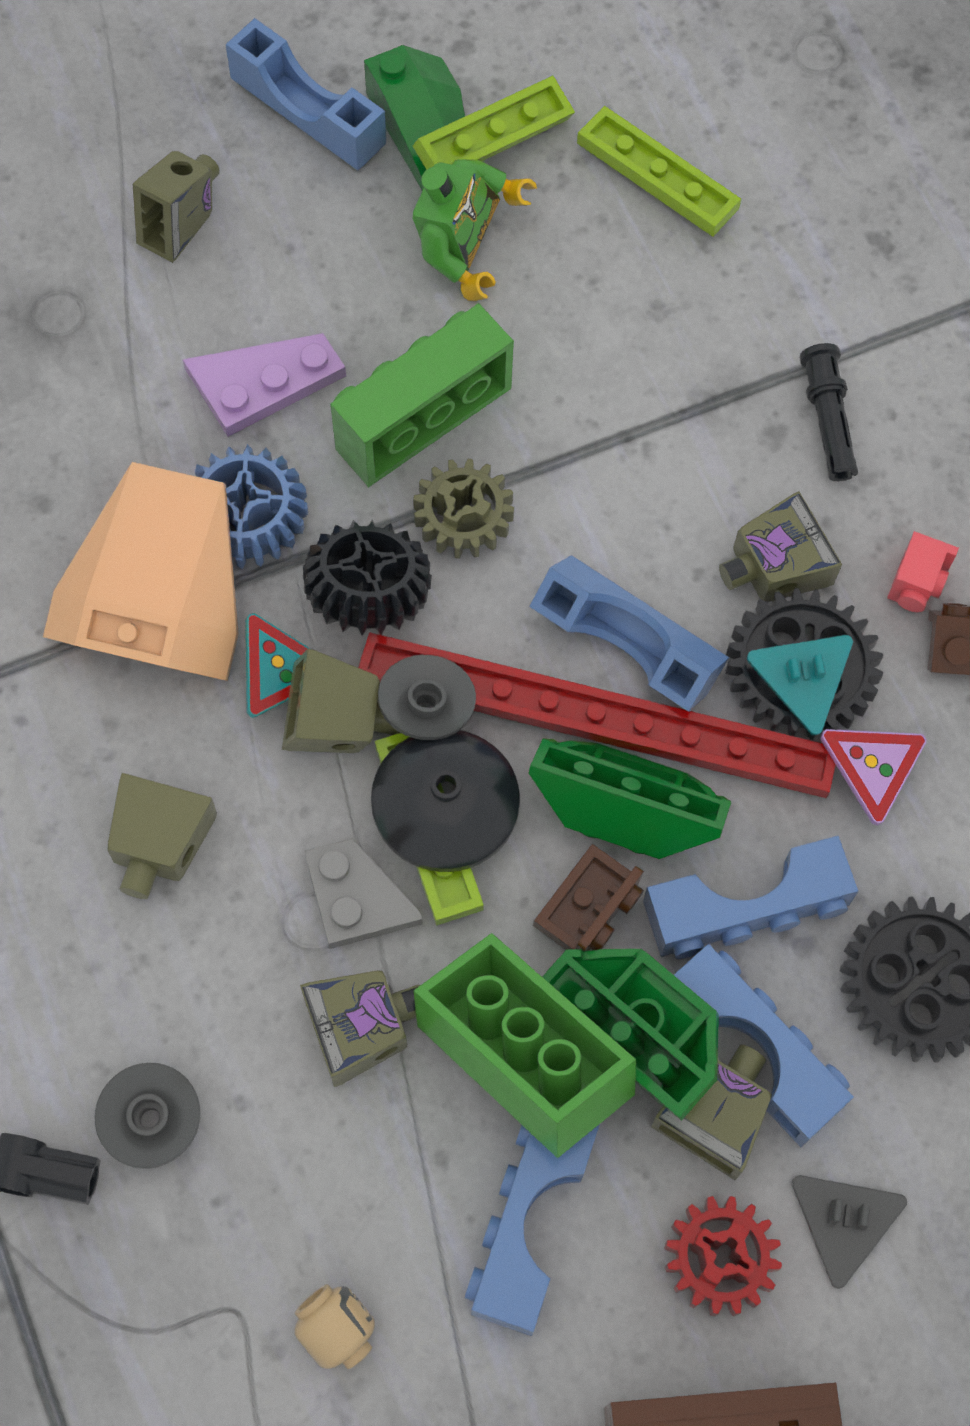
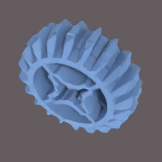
M247 444L243 454L236 455L235 451L228 447L226 458L220 459L211 453L209 468L196 465V477L226 484L229 524L235 527V531L230 530L232 557L236 559L237 566L243 569L246 559L254 558L255 563L261 567L264 563L263 555L268 553L279 560L281 556L280 545L293 549L295 544L293 534H303L305 528L303 518H306L308 515V505L305 502L307 493L305 486L299 483V473L295 468L288 469L287 461L283 456L272 460L271 452L267 448L256 456L253 453V449ZM254 483L265 485L271 488L273 491H275L278 495H271L270 490L259 489L254 485ZM248 495V496H249V501L247 502V505H246V496ZM243 505H246V508H244L243 518L241 519L240 512H242Z

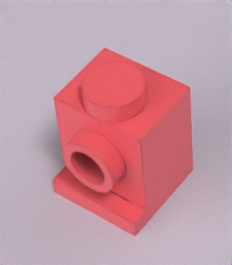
M914 531L903 554L887 599L896 601L905 610L923 612L930 596L939 599L949 575L948 570L957 555L959 547Z

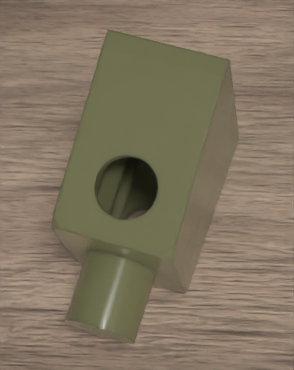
M307 649L293 665L282 750L358 753L371 743L374 732L395 735L397 730L386 721L377 702L379 678L375 674L316 650Z
M122 773L108 839V852L113 862L127 867L119 890L138 899H148L156 876L180 881L216 819L217 811L213 799L208 796Z

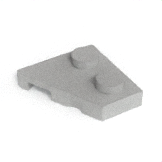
M353 838L304 851L329 949L423 924L421 912Z

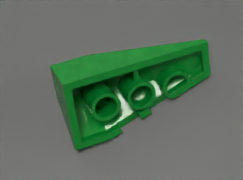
M401 45L364 60L366 94L369 100L385 110L386 129L421 190H423L424 187L421 179L426 168L413 148L414 143L418 138L465 117L461 89L441 57Z

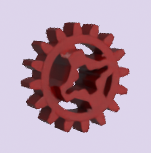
M713 1196L707 1197L704 1205L705 1212L703 1213L693 1204L688 1206L685 1212L690 1223L687 1224L683 1221L675 1220L671 1228L680 1238L679 1240H667L664 1246L665 1250L676 1254V1259L666 1264V1272H679L681 1279L673 1289L678 1293L689 1288L693 1292L689 1306L693 1309L703 1300L708 1301L710 1316H717L722 1308V1304H727L732 1316L739 1315L742 1308L741 1300L743 1299L747 1304L755 1308L761 1303L756 1291L757 1288L762 1291L771 1292L776 1286L766 1276L767 1272H776L782 1268L781 1262L770 1258V1252L781 1246L780 1240H767L764 1234L772 1222L767 1219L757 1224L752 1219L756 1206L750 1204L743 1212L736 1210V1198L733 1196L726 1200L723 1208H718ZM711 1221L731 1222L726 1230L714 1233L700 1227ZM748 1235L755 1245L757 1262L748 1255L745 1242ZM725 1244L732 1249L729 1253V1258L735 1264L728 1262L724 1267L720 1268L714 1264L717 1254L710 1248L719 1249ZM688 1247L698 1257L701 1272L697 1278L689 1265ZM734 1279L738 1283L746 1285L742 1289L733 1292L715 1291L720 1281Z

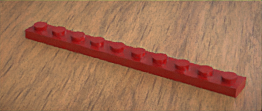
M371 632L368 634L358 666L362 670L375 674L381 682L386 671L404 658L415 655L439 656L460 666L470 677L476 693L474 709L476 712L826 799L830 793L836 764L823 743L693 711L688 712L685 709L384 635L381 636Z

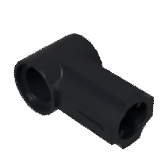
M1 1133L0 1192L22 1197H32L34 1193L89 1205L99 1178L101 1162L99 1158L46 1147V1143L33 1138Z

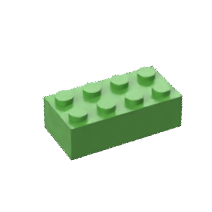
M479 303L466 312H457L440 330L431 336L420 337L410 346L406 353L394 361L383 362L373 371L369 378L357 386L346 387L335 397L334 401L330 403L335 450L369 488L512 389L514 340Z
M493 933L489 934L413 990L417 1027L557 1158L635 1096L636 1059Z

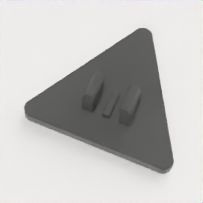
M798 1175L792 1180V1187L830 1282L834 1288H843L907 1206V1199L902 1194Z

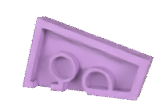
M323 333L183 359L186 372L227 437L346 377L344 364Z

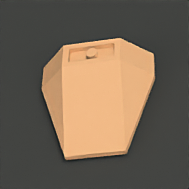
M132 462L54 589L43 637L228 681L239 633L226 484Z

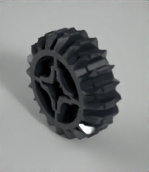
M373 519L368 526H359L353 520L349 529L335 525L331 535L320 534L317 544L310 545L305 565H303L304 593L306 594V599L311 601L313 612L323 613L326 624L339 621L342 632L350 627H356L361 636H363L367 629L375 628L382 636L387 625L400 630L404 619L414 621L418 609H424L428 598V590L431 589L432 579L428 555L423 553L420 541H410L408 531L394 533L391 523L384 528L376 527Z

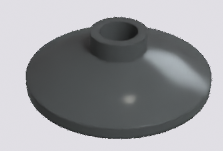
M415 655L404 658L386 671L379 684L378 704L382 715L394 729L415 739L438 740L449 737L459 732L469 722L475 709L476 693L468 674L454 662L439 656ZM428 703L433 707L425 708L419 706V704Z
M160 1063L136 1064L116 1074L102 1090L95 1109L96 1132L106 1151L119 1162L141 1169L160 1167L177 1159L191 1145L199 1128L200 1103L192 1084L176 1069ZM149 1110L158 1111L160 1118L155 1126L150 1128L142 1126L141 1118L145 1112Z

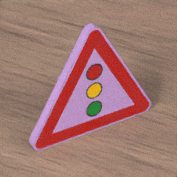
M826 729L820 736V740L871 823L880 825L884 822L926 744L925 736L915 733Z

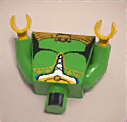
M458 159L452 165L439 162L427 169L422 175L421 181L424 188L413 210L412 219L421 239L422 256L428 264L453 283L461 282V292L465 299L469 301L488 299V296L481 291L480 287L489 288L495 286V278L489 272L471 274L468 270L500 201L498 193L500 191L503 192V197L509 205L527 206L531 205V202L522 198L521 188L527 190L537 189V185L529 178L508 180L506 179L505 172L479 160Z

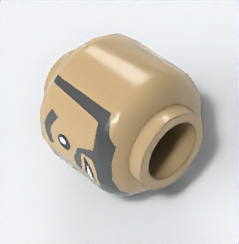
M326 1284L310 1295L295 1311V1315L299 1319L295 1325V1336L320 1367L331 1369L343 1363L347 1369H350L357 1365L371 1351L372 1346L367 1340L374 1331L375 1320L348 1287L341 1286L332 1289Z

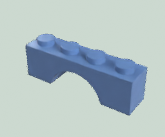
M256 18L225 44L232 80L356 170L364 166L386 144L385 110L352 87L344 95L332 93L321 87L300 66L287 40Z
M572 555L549 568L529 606L567 632L594 635L618 646L642 666L647 674L650 687L688 712L708 695L729 659L725 654Z
M834 836L791 848L783 864L781 883L770 893L751 900H734L723 897L710 890L694 874L647 887L643 903L660 956L675 954L676 959H684L699 953L706 944L722 940L725 946L735 945L752 938V932L770 927L773 933H778L798 926L801 923L800 919L818 914L820 920L839 916L848 911L847 906L851 904L858 893V888L839 836Z
M708 944L679 969L674 976L718 1012L719 1027L741 1031L761 1046L769 1059L773 1073L772 1096L766 1111L800 1147H803L854 1098L847 1090L850 1085L837 1068L831 1064L824 1066L811 1052L813 1049L812 1043L800 1029L793 1025L788 1028L775 1014L777 1008L774 1002L764 991L759 988L752 990L739 976L741 974L740 967L729 954L722 950L717 953Z
M521 1125L516 1145L525 1149L519 1167L510 1164L507 1167L499 1195L508 1198L502 1218L494 1215L491 1216L482 1246L491 1249L485 1270L474 1267L465 1294V1299L474 1302L471 1309L472 1316L529 1336L533 1335L551 1278L536 1265L528 1252L524 1238V1220L531 1205L544 1192L558 1185L581 1182L599 1125L559 1158L555 1157Z

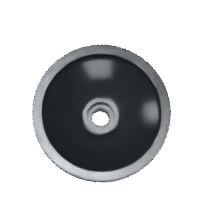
M462 730L443 739L421 740L409 737L399 743L380 764L375 774L371 791L373 819L379 834L388 847L410 864L438 872L469 869L495 855L512 834L517 822L520 806L517 778L505 756L487 740ZM442 782H450L455 786V790L444 794L437 789V786Z

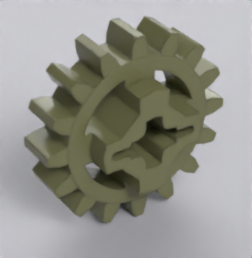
M469 458L464 468H458L453 459L448 460V471L444 473L435 466L431 468L432 482L421 479L419 481L420 494L413 497L414 510H416L414 513V523L416 527H423V541L428 542L436 538V552L441 554L448 546L453 547L454 557L459 559L463 549H470L474 558L479 557L480 546L483 544L491 550L496 549V535L506 538L509 534V524L507 522H512L514 519V507L511 506L513 504V491L511 489H504L505 477L503 474L491 478V465L485 464L480 470L474 469L473 459ZM485 494L492 500L495 511L491 509V503L484 500ZM433 506L437 508V514L443 516L442 523L435 517Z

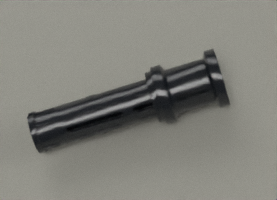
M821 343L804 349L800 353L799 359L802 367H805L809 381V386L806 389L807 398L815 405L817 410L818 423L827 461L828 477L832 481H846L852 479V476L858 475L843 401L848 388L846 381L840 377L837 362L841 356L839 347L831 343Z

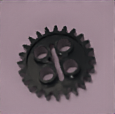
M799 588L794 589L791 601H786L779 591L775 592L772 607L766 601L758 600L755 608L756 614L746 610L741 620L743 626L735 625L731 636L735 642L729 643L726 651V656L733 660L728 661L725 672L728 675L737 676L732 680L730 691H745L739 707L743 709L754 705L757 708L753 718L755 723L766 716L771 718L770 731L775 732L781 724L788 725V735L795 737L798 728H805L748 663L747 655L752 650L805 642V627L809 626L813 628L812 640L849 635L853 639V645L823 730H836L837 721L846 729L850 728L854 721L853 714L863 717L869 707L866 701L873 702L878 692L874 685L879 684L883 676V671L874 668L879 666L883 653L870 651L875 647L878 636H863V632L869 622L867 618L853 622L850 619L855 608L853 605L846 607L843 611H839L836 609L838 596H832L824 604L820 602L819 590L816 589L813 591L810 600H803ZM774 633H787L793 638L794 642H780L775 638ZM805 728L809 740H814L815 735H811Z
M913 896L908 897L904 903L903 912L893 901H890L884 908L885 917L875 910L872 911L867 918L870 928L859 924L853 932L859 942L849 941L844 949L848 956L855 959L844 961L839 970L845 975L853 977V979L844 982L840 988L842 993L855 994L856 996L846 1010L848 1013L862 1011L865 1017L857 1027L859 1031L874 1026L878 1031L874 1037L873 1044L877 1046L886 1038H889L893 1041L892 1055L895 1057L907 1046L910 1047L913 1062H918L922 1058L925 1049L929 1050L934 1063L939 1062L944 1057L945 1047L954 1058H957L964 1052L963 1041L970 1046V993L960 994L956 992L949 983V975L956 974L962 976L968 982L970 988V913L965 915L960 921L954 918L955 904L952 902L943 912H938L934 897H930L927 900L923 909L918 908ZM925 935L931 938L936 944L937 953L928 954L923 952L916 944L915 936ZM950 952L957 953L958 959L940 970L931 982L923 983L898 1005L891 1006L889 1004V998L908 987L917 975L925 974ZM878 964L892 966L898 973L899 982H885L878 975L876 966ZM918 1003L924 1005L931 1014V1024L917 1022L910 1013V1004Z

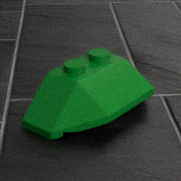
M543 738L528 772L564 827L580 832L587 837L598 838L627 848L634 853L645 854L657 859H662L720 838L731 805L730 800L724 796H717L709 786L689 773L595 742L571 740L557 742L554 739Z
M642 948L599 949L585 952L582 949H566L542 976L636 1059L635 1083L681 1121L717 1081L718 1012Z

